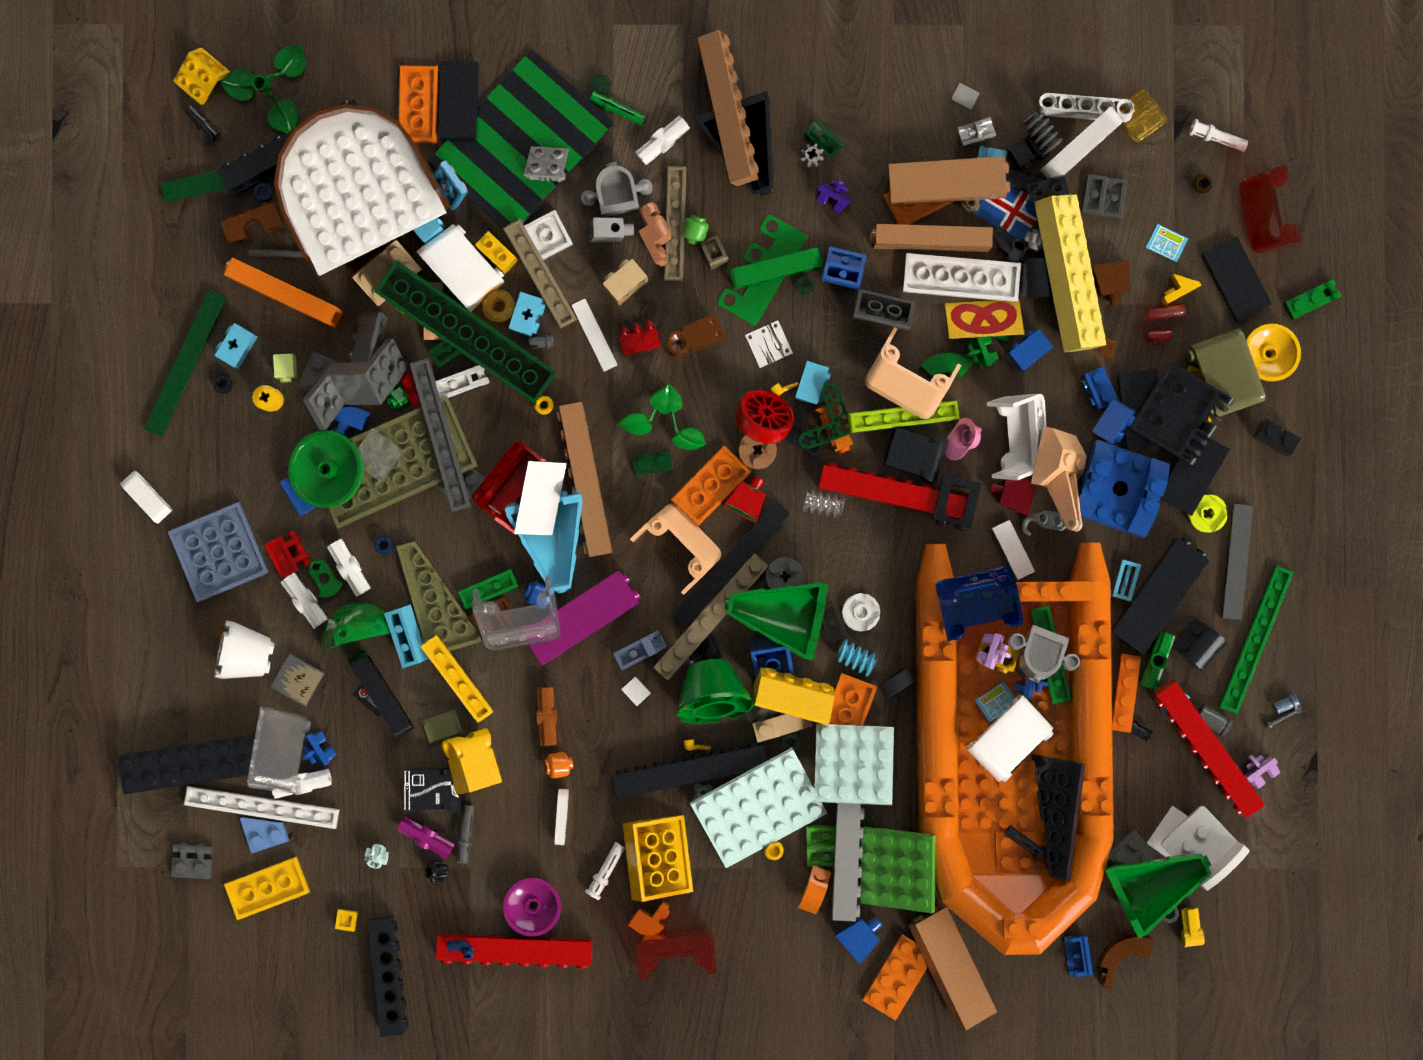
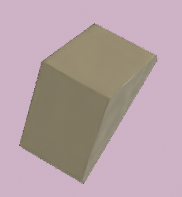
M718 235L700 242L710 270L728 263V256Z

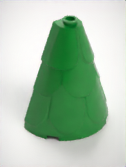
M813 583L734 593L730 595V598H726L724 609L727 610V614L753 631H759L800 657L813 661L825 610L828 584Z
M362 602L348 604L339 608L329 617L324 626L321 636L322 650L341 646L352 641L390 634L384 615L386 612L373 604Z
M1201 853L1167 856L1166 859L1113 865L1104 870L1138 939L1147 935L1166 915H1169L1185 897H1189L1211 874L1209 867L1212 865L1207 855L1203 856Z

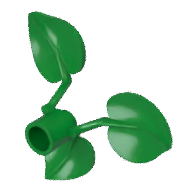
M300 44L289 45L276 55L274 66L281 71L279 73L264 77L262 75L254 76L247 69H238L220 81L224 90L239 101L252 99L254 89L268 95L276 105L269 109L267 120L272 128L286 134L290 133V130L297 126L298 109L290 100H284L279 103L269 92L272 88L270 79L282 76L284 73L290 78H295L302 74L306 61Z
M669 383L651 396L650 404L654 409L650 417L647 418L643 413H632L622 418L618 423L620 428L631 434L644 435L651 431L652 424L650 421H652L657 410L662 414L670 412L676 433L672 437V441L677 447L685 450H694L706 444L704 435L698 429L688 427L683 428L681 431L678 430L674 412L682 408V399Z

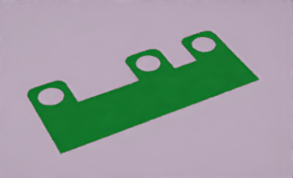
M768 215L760 229L761 232L775 239L769 251L756 243H752L746 251L744 259L753 264L799 252L808 236L773 215ZM771 220L778 224L777 231L773 233L768 232L766 229L767 222ZM752 249H759L762 256L759 260L754 261L750 258L749 254ZM784 277L748 286L743 296L727 288L721 294L718 304L756 326ZM726 294L734 295L735 303L732 306L724 304L723 298Z

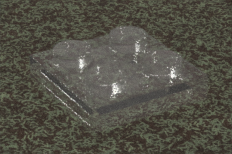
M373 428L358 448L363 458L364 470L381 483L405 452Z

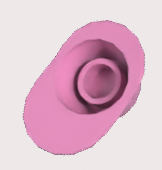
M969 418L960 419L946 438L949 440L945 452L946 457L950 460H958L968 450L977 447L981 440L980 432L982 429L975 426Z

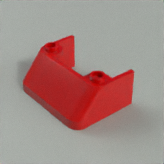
M516 441L509 447L473 495L474 503L513 534L515 529L509 525L510 521L506 516L505 507L510 503L516 502L521 496L528 461L547 462L521 441Z

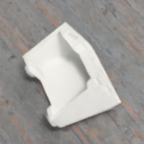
M452 224L416 252L463 305L472 312L504 283L502 279L504 275L497 267L493 269L464 236L466 232L459 224L457 226Z
M1021 694L1013 700V706L1009 705L1007 710L977 737L978 741L971 742L965 748L997 782L1001 780L1006 782L1012 776L1011 771L1042 740L1047 741L1053 735L1051 724Z

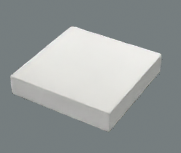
M556 210L524 226L543 260L573 245Z

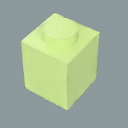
M273 355L274 378L280 379V382H292V379L297 378L296 355Z

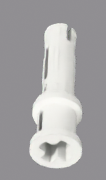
M1196 118L1189 130V135L1202 137L1204 141H1216L1242 152L1245 151L1248 145V140L1215 129L1214 125H1206L1199 122Z
M617 842L614 843L598 874L593 875V881L590 887L585 890V893L600 900V894L604 887L609 884L608 878L625 850L624 846Z

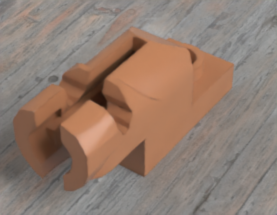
M651 202L639 210L644 224V228L639 230V233L655 264L662 267L668 262L665 258L667 254L661 245L671 239V232L664 217L660 215L661 212L658 206Z

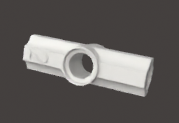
M679 115L665 128L662 127L650 137V140L635 153L647 165L660 153H665L675 144V141L686 133L690 127Z
M340 539L329 545L327 548L337 564L336 567L344 580H347L356 597L371 589L361 572L360 564L351 555L344 541Z
M296 573L289 575L281 582L282 586L291 596L294 606L300 613L304 614L314 629L328 620L323 610L317 604L318 601L308 588L306 589Z
M329 769L312 773L305 772L293 775L291 778L272 782L271 790L275 799L292 794L299 795L311 792L312 789L332 785V778Z

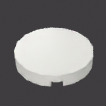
M854 594L843 605V620L853 630H870L877 624L880 618L879 604L875 598L868 594Z

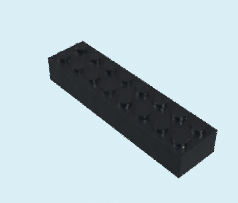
M275 731L118 756L123 795L260 774L281 769Z

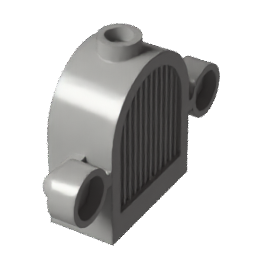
M616 162L608 163L606 168L597 177V192L591 190L584 191L581 195V201L585 206L591 207L599 200L602 218L639 211L636 192L647 196L652 192L653 186L647 179H642L638 184H634V179L627 169L617 166Z
M1035 625L1028 629L1025 638L1023 635L1015 633L1008 640L1011 649H1021L1019 657L1021 669L1029 676V680L1033 682H1040V680L1050 677L1061 665L1069 671L1075 670L1080 665V659L1077 655L1069 654L1064 657L1069 638Z

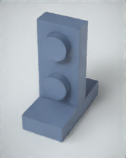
M659 630L613 653L621 670H624L656 654L667 646Z

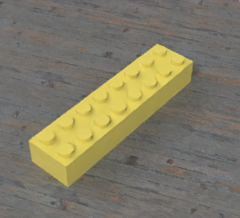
M1077 195L1050 196L1035 201L1064 353L1106 345L1105 333Z

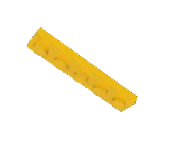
M437 634L421 645L423 651L477 723L494 712Z

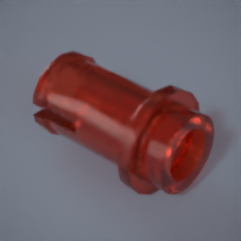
M1151 328L1150 331H1147V340L1152 342V344H1155L1156 341H1172L1171 328L1162 330Z

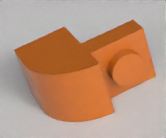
M813 865L798 908L813 914L818 912L828 888L830 871Z
M663 900L653 915L639 907L629 921L628 926L646 936L661 932L665 924L660 922V920L664 921L669 915L670 911L668 908L670 904Z

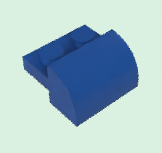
M829 246L821 281L859 290L867 255Z

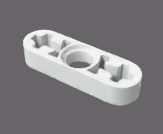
M559 789L555 845H565L569 789Z

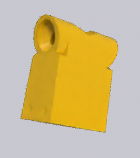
M486 728L471 732L465 738L454 737L442 742L443 751L449 758L448 763L457 795L473 792L502 782L493 750L490 747L491 735Z

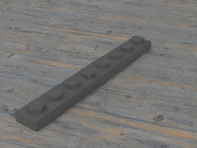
M427 358L411 363L410 367L451 510L455 512L472 507L430 359Z

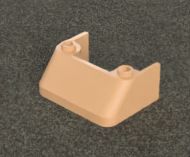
M894 327L866 375L865 384L869 389L916 416L928 419L939 406L961 365L957 364L949 377L943 374H936L930 382L897 364L900 357L899 350L889 344L897 331V328Z
M675 504L666 505L630 538L632 542H635L647 529L656 536L664 534L669 529L695 556L688 565L689 573L695 579L681 592L683 595L721 558L720 549Z

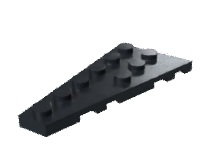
M1031 754L1036 770L1034 771V777L1038 783L1037 797L1041 822L1044 823L1045 832L1043 837L1047 843L1048 851L1046 857L1049 877L1067 881L1071 879L1085 764Z

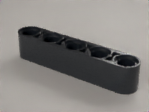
M362 650L348 659L350 667L395 737L399 739L415 729L369 654Z

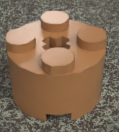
M745 435L739 444L738 453L740 460L746 467L760 470L772 464L776 457L777 447L776 443H760ZM754 446H756V447H758V446L762 447V449H761L762 454H761V455H759V454L754 455V454H753V452H754L753 447H754Z

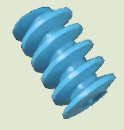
M844 639L836 653V656H839L838 662L840 663L845 659V666L852 663L853 670L859 666V673L866 670L865 676L868 677L878 658L875 660L874 653L868 656L867 649L861 653V646L854 649L853 642L847 646L848 640Z

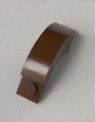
M1129 934L1109 943L1101 953L1097 963L1100 967H1104V970H1101L1099 975L1101 985L1104 988H1112L1116 968L1124 958L1141 956L1150 959L1155 940L1149 936H1143L1138 939L1136 934Z

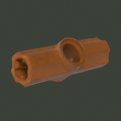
M554 687L537 688V724L539 725L540 746L557 745V709L554 702Z

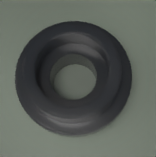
M221 374L214 379L213 386L217 392L225 394L231 391L233 381L229 376ZM222 381H226L227 383L226 387L222 388L220 385Z

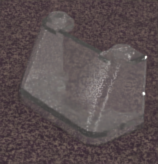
M260 707L247 783L249 788L295 794L296 789H300L302 778L298 777L302 747L305 733L310 732L311 721H308L307 716L268 707Z

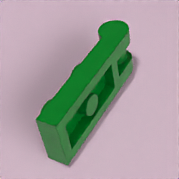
M1334 279L1285 302L1284 304L1292 320L1341 297L1340 291H1337ZM1328 289L1330 296L1326 297L1323 290Z

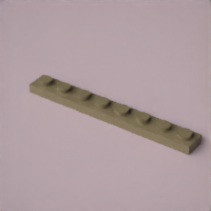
M754 553L653 669L668 681L727 614V610L724 609L726 598H730V595L734 593L746 592L767 569L768 565Z

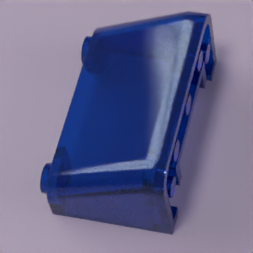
M997 567L944 579L935 586L947 641L961 639L965 635V627L1001 619L1009 627L1025 624L1018 586L1013 570L1010 567Z

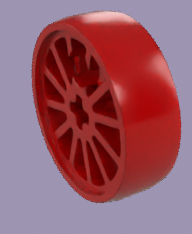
M754 390L746 393L740 400L736 408L735 420L739 429L749 438L760 443L775 444L781 442L790 432L794 421V414L789 404L780 396L764 390Z

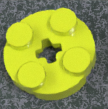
M1204 495L1192 516L1187 514V517L1196 530L1206 533L1214 532L1221 529L1226 523V505L1221 498L1215 495ZM1204 509H1205V510H1208V509H1211V510H1212L1211 513H1210V514L1212 515L1211 518H1210V517H1207V518L1204 517V513H1203Z

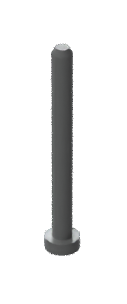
M249 249L247 251V256L303 257L300 250Z

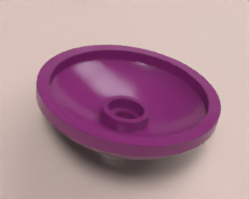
M525 878L516 882L508 890L503 902V912L507 923L513 930L526 936H539L551 930L557 923L561 913V900L558 892L549 882L540 878ZM535 902L537 907L531 908L530 903Z

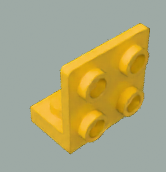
M201 47L188 53L174 82L199 104L203 105L216 83L228 77L230 71Z

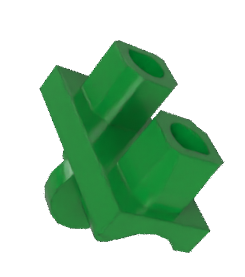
M991 336L968 338L970 341V345H967L969 353L965 354V358L971 357L973 364L978 363L980 370L993 365L992 363L999 359L995 350L987 351L986 345L992 343Z

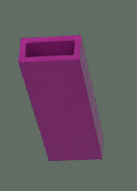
M617 571L521 633L542 666L640 603L638 599L641 597L635 588L631 590L627 584L630 580L625 572L621 574L620 571Z

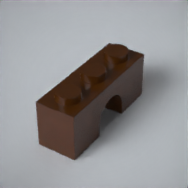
M268 201L262 203L261 207L257 209L248 208L242 211L243 214L237 216L233 214L225 217V220L220 223L228 244L234 246L250 240L247 230L253 222H261L264 231L267 233L286 227L278 205L275 202Z

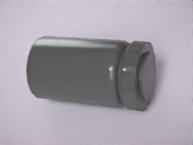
M1205 704L1199 708L1198 713L1213 732L1222 737L1229 732L1233 720L1227 719L1226 716Z

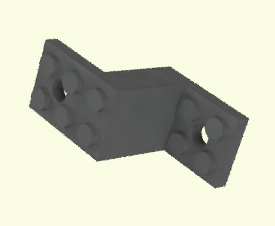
M386 338L368 362L332 363L304 397L303 401L319 430H326L345 405H381L408 370V366L393 338Z

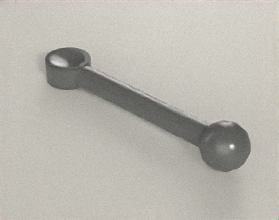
M1297 706L1296 709L1294 708L1293 711L1278 719L1266 722V728L1271 729L1274 724L1295 713L1300 714L1302 708Z

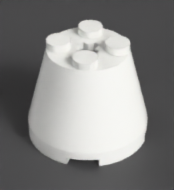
M226 620L224 627L227 628V631H223L216 660L219 670L215 669L214 677L221 679L256 677L269 673L271 662L268 661V656L273 653L274 643L271 642V638L236 622Z

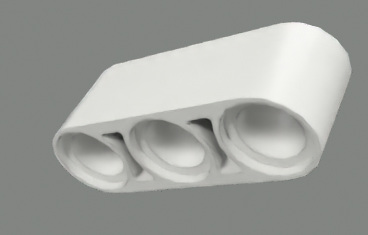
M134 470L120 483L123 489L157 524L172 511L171 507L137 471Z

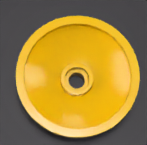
M1279 324L1262 325L1253 330L1246 339L1261 380L1279 381L1287 378L1296 370L1301 358V348L1297 337L1288 328ZM1266 351H1269L1271 354L1269 358L1265 355Z

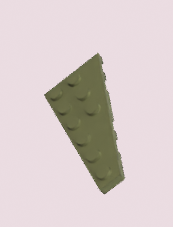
M414 541L397 546L424 643L436 634L449 651L483 642L474 625L417 542Z

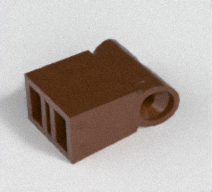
M715 313L672 332L665 345L666 354L672 359H680L686 355L722 343L725 336Z

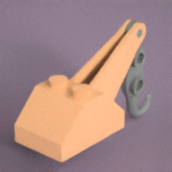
M1043 427L1031 483L1048 489L1059 512L1044 510L1026 516L1022 522V530L1025 535L1031 536V533L1027 530V525L1030 521L1036 522L1040 527L1059 531L1067 528L1077 532L1082 528L1077 480L1083 476L1087 456L1075 435L1054 428Z

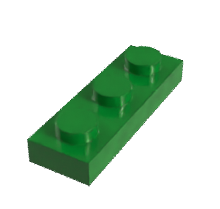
M512 569L458 593L465 609H469L519 587Z

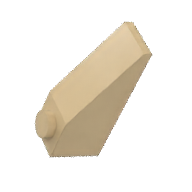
M781 714L752 722L757 742L813 726L810 720L788 714Z

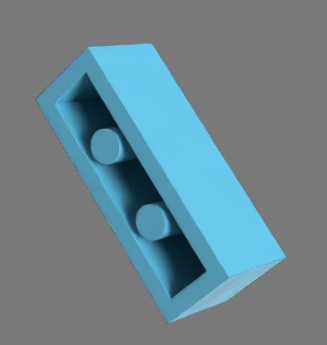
M411 604L384 613L402 668L428 660L429 657L421 648L424 642Z

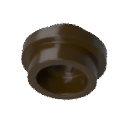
M1198 175L1193 180V188L1197 193L1205 194L1212 188V180L1207 175ZM1200 181L1205 183L1204 188L1199 186Z

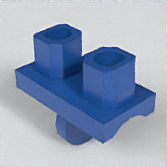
M1020 666L1019 674L1026 675ZM1027 676L1026 683L1016 682L1014 691L1032 699L1034 688L1035 692L1040 693L1042 686L1047 687L1048 683L1043 682V680L1033 682Z
M322 731L313 735L310 733L304 738L312 751L309 750L307 745L302 748L306 754L302 757L303 761L309 759L311 764L317 762L313 756L315 755L320 765L324 767L336 755L331 746L324 751L320 748L319 744L327 740Z

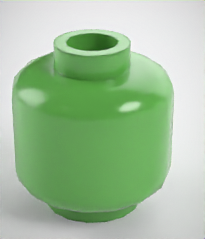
M691 215V217L685 219L681 234L687 238L686 242L697 245V242L705 240L709 228L705 218Z

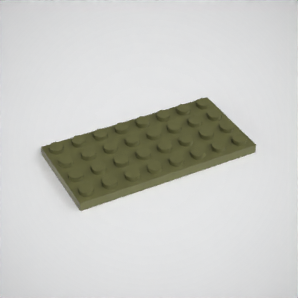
M442 397V405L462 473L478 467V464L449 397ZM422 407L351 438L363 458V479L359 489L350 500L340 506L329 508L336 527L341 528L443 482Z

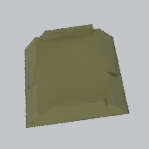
M456 710L423 720L424 729L431 746L442 743L444 740L464 735Z

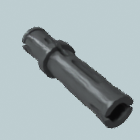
M462 804L459 841L456 843L458 845L456 863L468 864L470 846H472L470 841L474 805Z

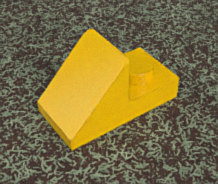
M1173 274L1170 278L1175 288L1173 287L1164 292L1165 297L1160 300L1165 306L1201 286V283Z

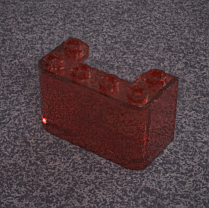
M708 928L665 931L655 935H641L638 939L636 956L639 981L649 980V974L658 968V959L696 956V965L703 966L707 974L717 973L714 934Z

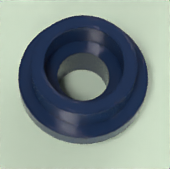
M379 536L374 542V548L379 554L386 555L393 550V541L388 536ZM384 541L387 543V548L385 549L381 547V543Z

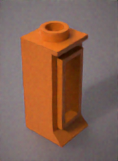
M836 404L833 405L831 408L832 413L840 415ZM826 406L814 411L820 414L819 418L822 425L832 423ZM842 417L834 419L835 422L839 421L841 424L838 430L846 433V426L843 424ZM825 429L828 438H830V431L828 429ZM850 435L830 442L832 448H836L834 453L839 451L840 454L850 450L849 446L853 444Z

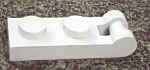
M478 365L436 381L440 398L445 396L450 398L490 383L488 377L484 374L485 369ZM477 374L479 380L473 382L471 375Z

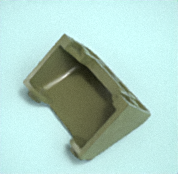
M1235 329L1186 347L1187 359L1193 364L1198 363L1204 381L1235 399L1230 406L1217 398L1216 402L1227 407L1229 410L1226 413L1213 405L1209 412L1223 416L1265 401V392L1242 330Z

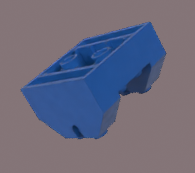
M1100 440L1092 441L1086 458L1083 476L1080 477L1078 482L1081 518L1139 538L1146 537L1156 519L1160 507L1159 500L1164 495L1168 483L1170 464ZM1117 481H1122L1127 485V492L1123 496H1117L1113 492V485Z

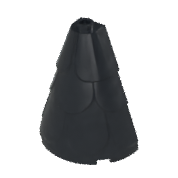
M768 91L741 100V105L746 112L745 122L750 130L751 142L754 148V162H756L759 170L757 173L758 180L746 183L745 185L753 195L760 193V196L771 193V189L774 188V154L772 153V128ZM714 110L697 116L700 127L724 156Z

